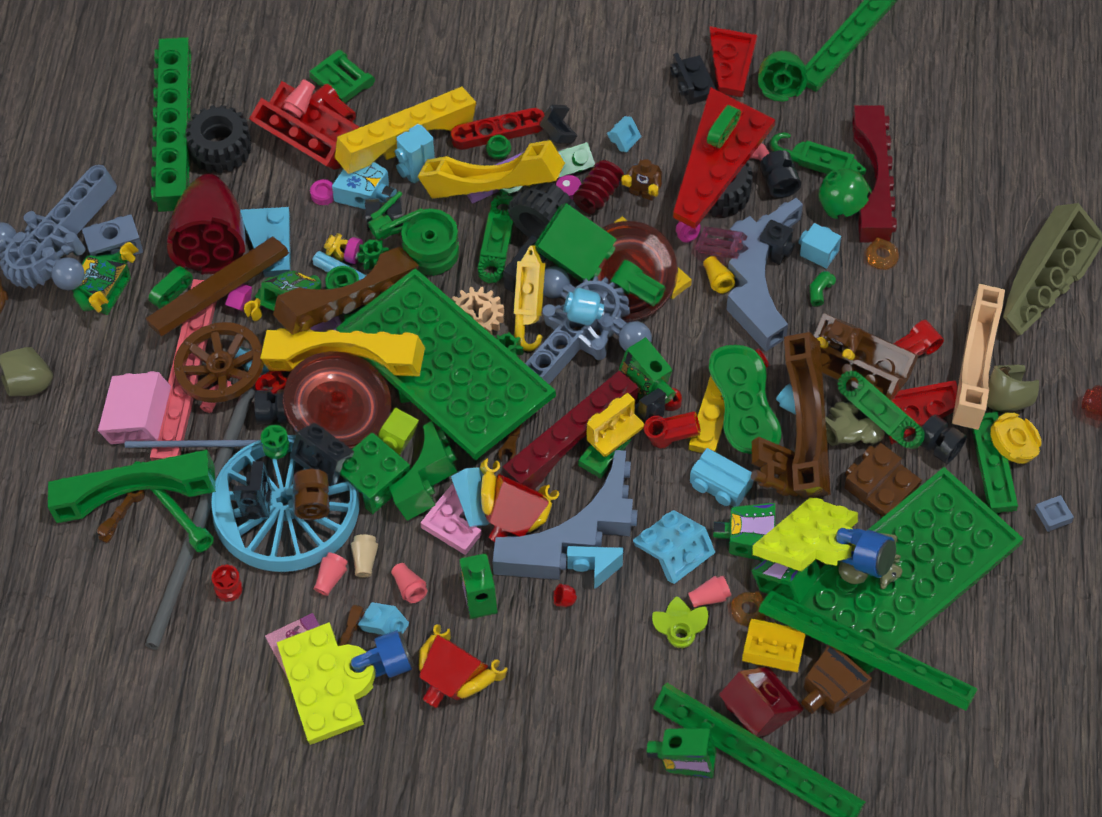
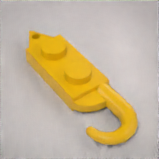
M532 245L528 248L523 259L517 261L514 314H516L514 337L521 338L520 346H523V350L528 352L537 349L542 340V335L539 334L534 343L528 344L525 341L524 335L525 325L536 323L540 316H542L545 263L541 262L536 247Z

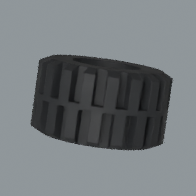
M215 105L210 106V109H201L200 114L195 113L192 116L193 121H188V129H186L188 148L192 161L197 163L199 168H206L207 172L211 173L213 170L217 171V173H223V170L230 172L233 171V167L239 168L242 166V161H247L249 158L248 154L251 153L252 144L248 123L241 112L236 113L235 108L230 107L226 109L224 105H220V108H215ZM217 137H227L222 141H211Z
M748 161L708 212L712 214V217H717V215L728 217V213L734 215L738 213V209L743 210L746 203L749 202L752 186V168L749 167Z
M551 182L522 186L509 203L508 212L510 213L511 220L522 233L529 238L531 235L539 238L560 205L567 203L575 210L577 208L573 200L570 199V196L561 188Z

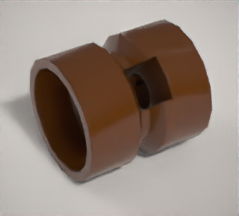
M305 469L294 474L292 480L293 493L295 495L293 498L295 516L303 520H318L327 516L330 512L329 495L327 494L329 492L328 475L318 469Z

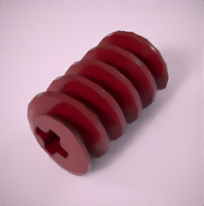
M607 160L596 162L588 176L583 180V183L578 187V190L573 194L575 204L588 214H594L596 210H602L604 203L609 200V196L615 192L614 189L620 185L619 181L624 176L623 171L617 165Z

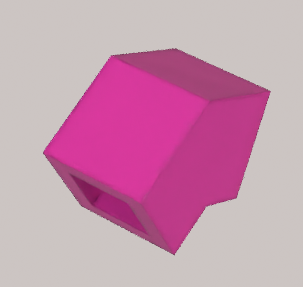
M245 284L240 285L229 293L225 305L244 312L245 303L251 301L252 287Z

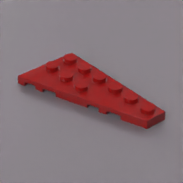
M710 88L673 211V218L696 229L773 129L775 119ZM727 105L733 106L741 110L736 127L721 148L708 144L707 136L711 127Z

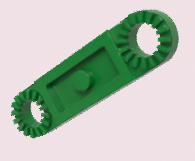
M501 194V196L498 195L496 198H493L488 215L478 264V275L481 280L487 283H495L501 280L506 266L514 222L509 216L508 209L502 212L497 207L501 204L509 205L513 198L507 194L506 196ZM488 266H494L498 269L494 274H487L484 271Z
M847 371L841 375L837 384L841 394L896 442L907 449H915L922 444L924 440L923 428L866 378L856 371ZM851 378H856L859 386H857L855 391L848 392L846 390L847 381ZM908 428H914L917 436L913 441L905 442L903 438L904 432Z

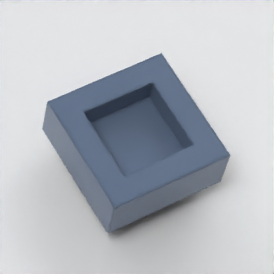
M1061 495L1038 503L1035 507V511L1047 532L1072 523L1074 518Z

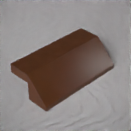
M823 313L814 337L816 339L819 338L823 330L838 318ZM865 331L853 360L844 358L842 356L843 350L829 345L830 341H828L827 348L821 347L822 373L838 380L845 372L856 371L892 401L908 381L919 355ZM851 378L846 383L855 388L859 386L856 378Z

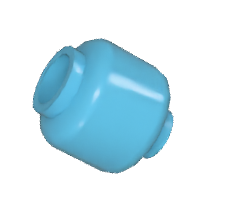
M576 288L573 292L569 291L563 312L567 313V318L570 321L590 326L595 319H601L604 304L600 303V295L598 293L583 288Z

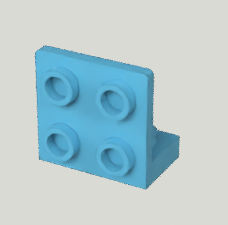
M675 510L665 514L659 521L643 530L639 536L633 539L636 547L659 559L667 580L673 584L716 553L706 528Z

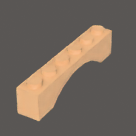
M979 284L971 307L952 424L979 430L987 406L990 363L1002 311L1004 289Z

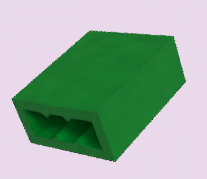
M565 203L559 206L533 246L536 247L537 252L583 283L585 278L588 281H593L594 276L599 275L601 272L599 266L604 259H609L616 248L613 244L617 239Z

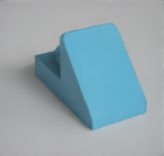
M568 546L567 569H574L579 572L595 570L594 588L600 586L623 566V548Z

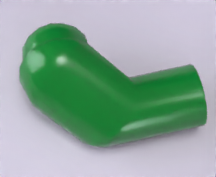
M829 271L820 272L809 286L811 305L814 307L824 304V288H831L836 282L835 276L830 274Z

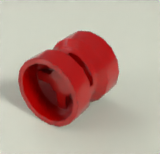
M221 565L213 571L212 583L216 596L225 602L238 599L242 593V583L238 570L232 565Z

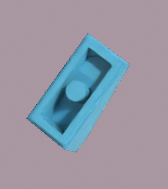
M480 467L466 468L451 476L470 527L486 526L489 524L485 513L482 511L481 484L483 473Z

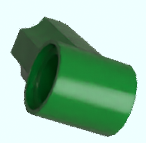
M628 260L622 262L610 280V283L614 282L618 288H622L625 294L631 293L653 307L662 299L666 289L664 285L645 275L638 266Z

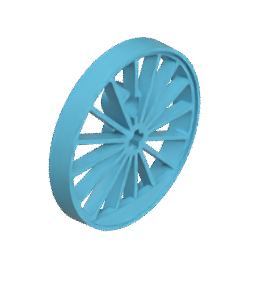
M288 435L289 452L292 450L296 435ZM261 440L249 444L232 456L224 465L215 481L216 492H212L213 523L223 545L242 562L255 568L275 572H288L308 568L320 563L322 557H326L328 552L335 553L349 538L357 522L359 514L358 490L346 479H344V483L329 486L328 495L349 491L350 502L348 504L329 502L330 511L347 512L341 525L325 517L314 520L336 532L329 540L322 542L306 521L294 514L293 498L295 495L293 493L292 477L296 461L292 458L290 459L285 487H283L277 459H272L279 489L270 479L272 497L269 518L250 519L237 527L235 518L242 516L239 508L232 509L231 500L236 501L234 493L229 491V484L233 479L243 485H247L246 477L239 474V472L248 464L252 466L253 461L266 456L263 452ZM278 518L271 555L266 556L255 553L254 551ZM295 518L317 544V548L303 554L300 553L292 519ZM267 519L250 545L245 548L241 535ZM288 521L296 555L277 557L283 523Z

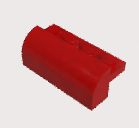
M281 81L270 102L263 98L260 99L249 120L333 170L342 167L335 159L337 137L360 128L359 126L312 98L305 115L302 114L300 119L293 117L283 110V106L285 105L284 100L295 88Z

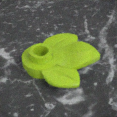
M677 596L668 605L666 613L653 612L652 621L655 629L666 635L668 641L673 646L685 648L694 642L695 634L705 629L708 621V611L706 607H699L691 611L686 603ZM678 633H684L686 637L679 638L676 635Z

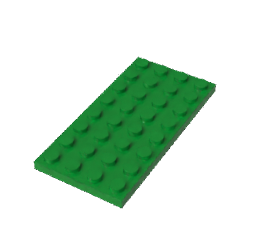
M416 268L336 327V331L340 333L361 331L369 334L387 332L389 334L402 335L408 332L418 335L425 347L420 376L393 375L386 367L376 361L363 358L475 460L556 397V390Z
M943 467L868 529L877 533L897 536L896 554L901 557L900 562L896 563V565L902 568V575L897 580L889 583L885 589L881 588L880 578L868 575L867 579L862 583L851 584L840 576L838 571L840 561H837V566L825 564L820 568L819 577L799 604L898 650L1022 545L1024 538ZM844 653L866 674L869 675L873 670L876 669L875 667Z

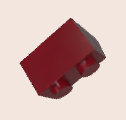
M769 667L739 671L719 694L724 700L726 708L743 723V728L757 737L771 734L804 710L802 705Z

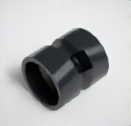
M785 150L773 151L762 158L760 168L772 197L786 198L795 194L800 189L801 180L789 152Z
M386 197L385 201H381L380 198L365 199L368 232L371 231L368 222L373 220L370 215L378 211L392 197ZM401 197L385 211V215H388L391 221L402 217ZM403 223L395 226V228L403 226Z
M278 389L276 393H273L271 390L255 391V418L257 425L272 424L274 420H278L280 424L289 423L283 408L284 389Z
M934 414L922 426L924 440L920 446L927 451L934 450L935 457L945 464H949L961 451L967 436L955 427L949 429L948 422Z

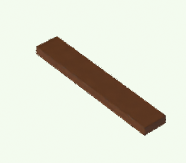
M272 236L145 318L148 325L160 336L165 335L289 254L287 247Z

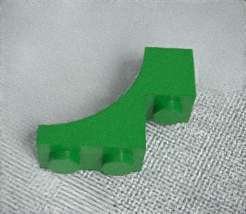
M433 421L423 426L425 434L424 446L415 465L399 481L389 486L395 505L407 521L436 506L432 497L435 494L433 485L457 473L453 463L457 458L452 448L446 446L450 441L446 433L442 429L438 430Z

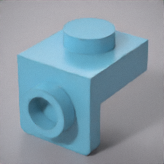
M372 602L358 625L365 632L385 635L398 630V632L403 634L409 622L396 606Z

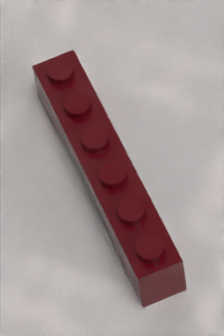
M854 105L852 117L853 141L862 148L869 158L876 180L874 190L869 196L867 204L860 209L859 242L890 243L892 232L896 233L897 219L892 217V212L895 211V196L890 195V191H893L894 177L889 176V171H892V156L888 155L887 150L890 151L891 136L886 135V131H889L890 120L889 115H885L884 105Z
M619 370L502 466L503 476L534 490L543 482L557 462L587 435V423L594 414H600L608 408L614 399L621 398L626 393L635 399L636 405L638 403V386Z

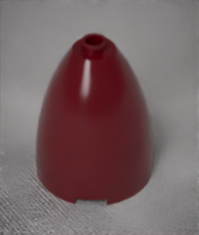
M213 174L201 175L183 192L172 214L167 239L168 254L176 265L183 268L186 266L190 269L201 270V275L215 274L243 256L246 248L245 228L239 205L228 186L218 176Z

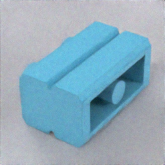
M419 124L410 128L409 132H404L397 136V149L395 150V154L399 159V164L396 165L399 174L403 178L407 177L411 183L419 181L418 175L426 160L435 158L433 137Z
M706 448L690 472V483H692V486L701 493L708 492L715 496L716 500L724 506H739L752 488L754 480L751 479L752 472L709 448Z

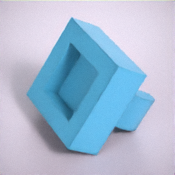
M624 116L607 133L610 141L616 143L619 151L627 152L641 137L632 117Z

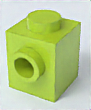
M395 407L382 426L378 437L400 456L412 439L419 420Z

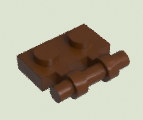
M758 436L752 440V464L760 467L761 471L755 469L751 473V479L757 481L759 486L776 489L777 493L783 496L797 497L799 494L794 491L792 470L795 452ZM774 473L779 475L780 479L775 478Z

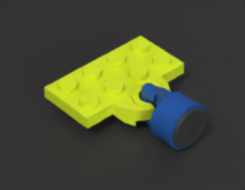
M810 497L753 545V555L799 571L804 570L815 559L836 566L837 561L853 565L857 571L880 578L886 575L893 565L896 555V544L892 537L871 530L852 529L858 522V512L848 510L844 506H836L824 502L819 498Z
M330 623L277 642L310 745L364 725L356 699L367 695L374 688L373 682L376 677L387 673L388 677L392 678L412 670L414 664L402 632L395 630L375 638L377 648L368 652L359 646H338Z

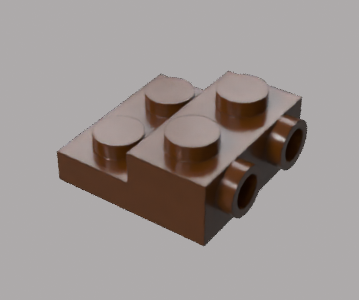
M880 443L876 448L870 446L862 456L863 461L859 465L853 463L847 469L844 488L880 516L884 517L918 489L922 479L901 464V457Z

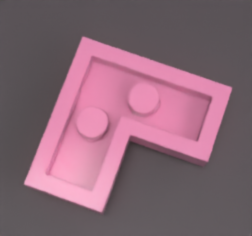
M452 483L435 504L436 506L421 521V528L466 555L482 534L481 529L470 527L468 522L462 519L465 514Z

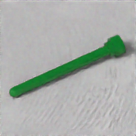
M136 461V462L133 463V465H134V464H139V463H141V462H140V461ZM150 489L189 534V544L196 552H203L212 545L214 538L205 528L197 527L165 489Z

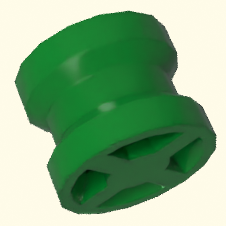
M271 425L261 432L260 438L263 452L267 457L279 459L289 452L288 435L283 427Z

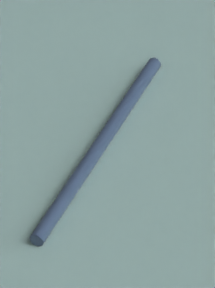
M258 440L125 441V448L246 447Z

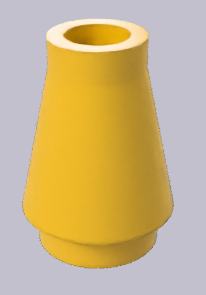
M715 256L705 259L703 266L706 269L711 288L721 294L730 291L735 284L734 274L719 262Z

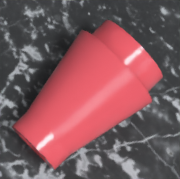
M303 79L296 89L284 100L283 110L293 117L300 119L302 114L305 115L315 86Z
M328 552L326 557H322L317 581L313 589L322 595L328 596L347 571V560L331 552Z
M399 563L393 567L391 573L396 580L402 598L409 603L421 601L427 594L426 582L411 571L405 563Z
M715 575L688 593L694 608L725 602L726 598L732 596L723 575L720 577Z

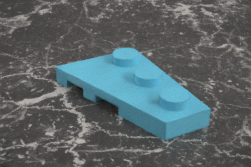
M289 207L240 210L246 233L253 248L273 236L285 245L289 252L287 256L263 271L264 276H278L291 271Z

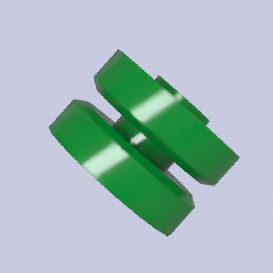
M424 209L422 214L403 223L401 230L403 250L419 265L418 271L421 274L430 276L442 274L451 269L457 262L459 256L458 229L456 222L449 214L442 210Z

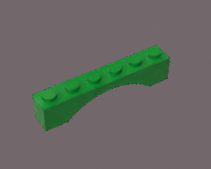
M208 450L49 481L48 509L56 523L82 519L104 502L137 490L166 489L179 492L188 497L216 492L215 465Z

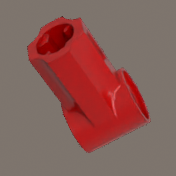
M325 84L312 94L311 98L347 120L353 122L356 118L355 112L339 99L337 92L329 84Z
M922 320L911 329L908 335L893 344L919 356L923 353L930 355L942 346L944 338L928 320Z
M695 411L667 418L652 416L644 424L646 436L657 448L668 447L673 441L700 436L701 432L698 415ZM663 429L660 434L654 435L656 431Z

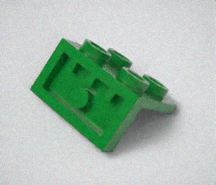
M370 433L352 449L354 451L353 457L343 462L340 475L363 494L365 509L373 515L393 498L389 486L399 481L410 471V464L378 436Z

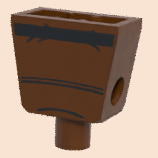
M828 646L805 678L804 689L809 694L801 703L812 714L821 706H824L830 713L835 714L866 694L870 689L872 678L843 652Z

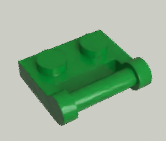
M342 50L336 51L309 71L312 80L321 87L325 84L332 86L337 92L339 99L344 103L363 89H369L375 82L374 76L362 71L347 58V54ZM338 66L344 67L348 72H350L354 77H356L357 80H353Z

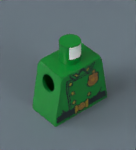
M645 337L627 348L619 370L638 386V399H642L659 388L666 393L665 404L671 401L676 394L667 384L672 368L651 342Z

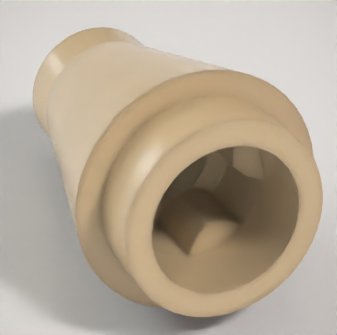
M357 535L354 537V542L351 543L355 576L370 577L378 544L374 536Z

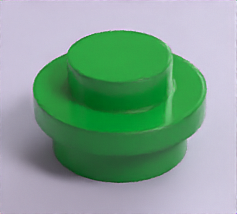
M495 135L487 142V154L494 159H503L510 154L511 144L506 137Z

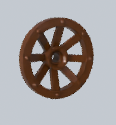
M231 322L206 325L189 335L180 345L174 359L175 376L184 392L196 400L208 403L232 400L248 391L259 379L264 367V363L260 359L263 348L257 336L245 326ZM220 335L235 336L227 352L223 351ZM212 337L214 353L209 355L199 348L198 345ZM245 340L252 347V350L235 358ZM190 353L205 362L206 365L186 366V362ZM253 360L248 372L236 369ZM186 375H207L195 385L186 377ZM231 377L239 379L238 382L228 387L227 380ZM218 380V390L205 389L213 382Z

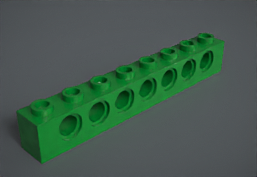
M188 37L159 39V49H155L154 52L155 62L158 64V68H154L155 83H158V87H154V101L157 102V107H153L154 122H157V126L153 127V140L156 142V146L152 147L153 161H156V166L152 167V180L156 184L155 187H151L152 202H157L159 212L174 211L181 195L190 185V152L186 139V129H188V121H191L192 53Z

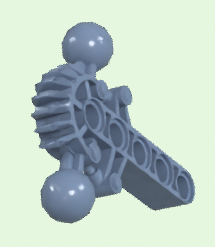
M95 165L89 168L46 217L36 215L33 211L27 212L24 215V220L28 224L25 233H16L11 225L0 222V265L3 274L13 284L22 286L24 289L28 286L34 289L37 284L44 286L45 281L51 277L54 284L63 290H74L82 284L85 278L83 265L74 258L61 259V257L70 253H74L76 256L84 253L85 246L77 237V234L116 191V182L103 165Z
M558 266L545 268L543 295L550 299L562 297L566 300L569 291L573 292L576 289L570 284L569 275L563 268ZM595 275L593 281H588L585 278L583 283L576 287L598 293L600 295V303L604 304L601 319H595L590 326L570 321L567 318V313L563 312L564 304L555 307L550 304L544 306V322L547 326L553 328L554 332L525 364L550 384L580 349L593 355L597 360L604 359L606 356L605 346L608 341L607 337L613 336L614 333L619 336L620 346L625 352L627 348L645 337L651 342L652 334L644 323L639 321L627 323L621 319L630 314L629 301L627 296H625L624 290L618 288L616 283L612 282L609 284L606 277L602 281H598V277ZM575 327H583L581 330H573ZM598 329L601 332L599 336L595 333ZM560 345H565V346H566V347L563 348V349H557V348H556L557 346H560ZM542 364H549L546 368L539 367Z

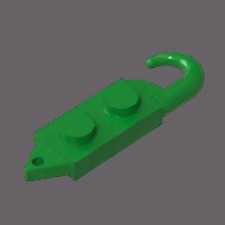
M785 132L774 135L770 140L769 145L772 152L778 150L789 152L793 162L798 163L799 166L825 174L833 170L849 168L859 172L861 175L866 173V169L854 159L855 155L811 141L798 143L791 151L778 146L780 139L791 137L789 133Z

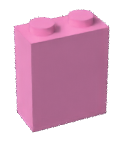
M154 371L142 374L127 373L112 376L98 431L110 444H123L125 441H158L171 388L170 384L159 372Z

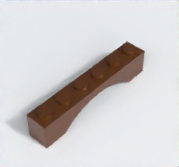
M399 246L380 254L373 270L363 279L351 285L327 290L298 287L278 295L273 315L292 335L306 331L317 324L328 322L336 316L349 313L355 308L367 305L415 268L418 270L419 265Z
M810 332L785 336V361L793 390L797 427L796 450L792 463L794 491L804 499L831 495L820 341Z

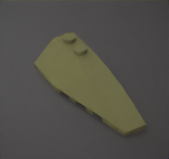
M1079 203L1059 205L1054 208L1022 261L1008 296L1003 318L1017 335H1022L1041 317L1042 311L1050 308L1060 294H1065L1074 281H1078L1084 276L1102 247V232Z

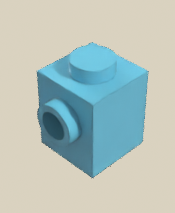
M814 223L809 231L805 230L799 239V244L801 245L800 256L827 269L839 252L841 236L832 232L827 227Z

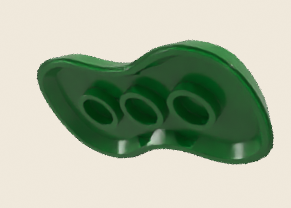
M726 345L717 348L710 356L709 371L724 399L725 414L723 424L727 440L733 448L748 454H752V440L758 436L779 445L781 427L766 398L765 384L767 375L762 358L756 351L747 346Z

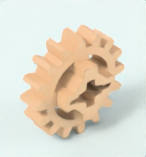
M470 287L469 293L466 294L461 290L460 298L452 297V301L490 334H492V329L495 331L500 330V323H504V305H501L500 297L493 298L492 290L486 294L483 287H480L478 292H475L473 287Z

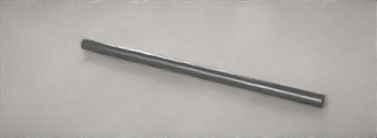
M252 388L239 396L223 440L238 439L255 394ZM220 447L214 462L215 481L224 465L231 458L234 447ZM212 493L202 494L192 519V522L197 527H205L212 508ZM188 533L145 643L146 647L153 650H158L195 553V549L189 544Z

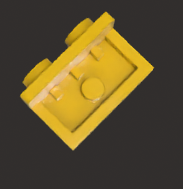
M626 393L621 398L614 399L600 414L596 413L589 419L587 423V441L604 457L608 456L644 428V423L634 414L635 399Z
M751 619L742 661L798 673L805 634L790 626Z

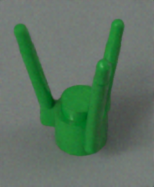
M399 191L378 211L370 215L373 220L368 222V226L377 240L381 238L384 240L391 235L401 232L403 226L397 228L395 226L422 214L424 210L420 208L394 221H391L388 215L383 217L382 214L402 196V192Z

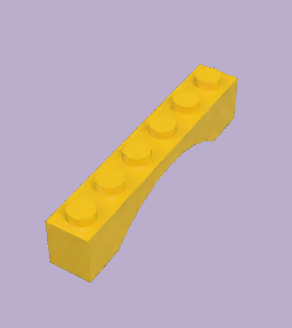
M459 87L337 137L335 159L348 174L370 166L380 155L397 144V136L404 132H409V129L417 124L422 125L426 130L446 129L452 131L459 124L473 122L476 101L463 87Z
M549 140L530 143L518 158L500 165H473L447 156L427 159L418 178L432 199L447 198L482 191L488 192L496 189H509L511 187L530 186L545 182L550 183L557 180L565 162L552 141Z
M279 328L266 331L260 359L268 370L295 371L303 364L317 358L349 354L374 360L386 367L393 375L420 376L425 347L418 335L408 332L398 335L387 332L369 334L361 331L340 333L336 330L315 332L308 329L292 335L287 329Z

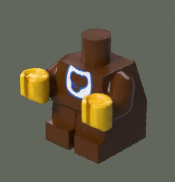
M648 159L640 160L638 164H634L622 176L621 185L630 187L629 193L637 196L641 194L643 198L652 201L654 196H658V190L662 185L661 169L659 166L652 164Z
M836 319L823 330L821 336L817 339L820 341V347L827 348L828 341H830L829 345L843 350L842 356L844 358L853 360L865 331L843 320Z

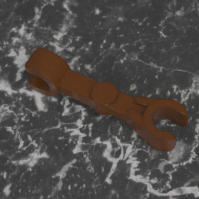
M523 423L509 434L508 440L500 448V462H502L504 454H511V459L516 456V444L520 437Z
M140 490L136 494L132 492L126 493L127 497L120 506H117L113 516L98 527L99 540L105 543L110 542L118 522L125 517L132 503L140 502L145 497L144 490Z
M358 605L351 607L347 622L348 627L342 634L339 646L351 644L353 633L358 629V623L365 614L363 607Z

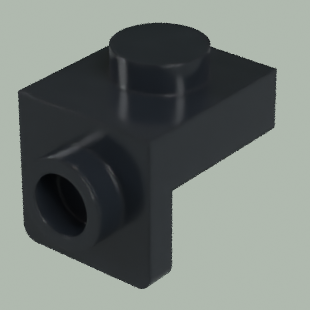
M552 104L545 111L539 125L549 134V138L557 144L574 143L578 135L564 121L569 108L566 105Z
M769 220L760 235V241L773 246L772 262L780 265L785 257H790L795 245L792 243L793 228L774 220Z
M657 388L646 395L635 405L634 414L644 424L652 416L663 417L666 393Z

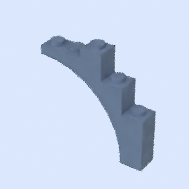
M797 198L789 203L781 204L776 211L762 216L757 223L749 216L743 221L735 222L730 228L729 244L738 254L734 255L729 261L728 270L734 274V281L737 287L728 295L727 311L765 352L784 340V337L787 336L788 324L777 311L768 292L765 267L773 246L761 242L760 235L769 220H774L788 227L797 223L801 219L803 204Z
M615 450L612 468L604 486L592 502L576 516L559 526L540 533L520 537H496L493 555V574L560 580V571L566 570L568 546L601 547L602 534L630 536L631 526L637 525L638 510H632L633 499H628L629 485H624V478H630L631 462L626 461V451Z

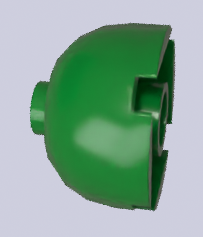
M781 50L771 53L760 64L758 84L766 97L774 101L784 102L788 101L789 97L801 95L806 88L807 72L804 62L799 56L789 51Z
M850 168L833 170L827 174L819 187V200L829 217L838 219L837 215L841 214L848 217L858 212L867 204L869 200L867 194L868 192L871 193V188L859 172Z

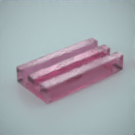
M704 226L695 250L699 253L738 259L739 254L737 250H742L744 245L741 244V241H746L747 235L739 231ZM707 235L731 238L734 239V241L731 242L722 239H712L706 237ZM703 244L714 245V246H720V247H726V248H730V249L719 248V247H713V246H707V245H703Z

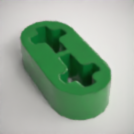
M727 105L711 127L707 136V143L721 148L736 127L741 110Z
M182 266L176 267L151 290L149 301L161 309L175 300L189 287L193 275Z

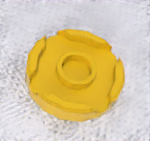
M1005 413L999 416L991 426L993 444L1000 454L1008 460L1018 464L1028 463L1038 456L1040 452L1041 438L1039 432L1028 419L1023 420L1016 413Z

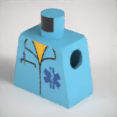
M375 162L351 174H348L343 169L332 185L335 202L365 209V199L380 198L385 201L386 197H392L397 193V189L389 186L388 171Z

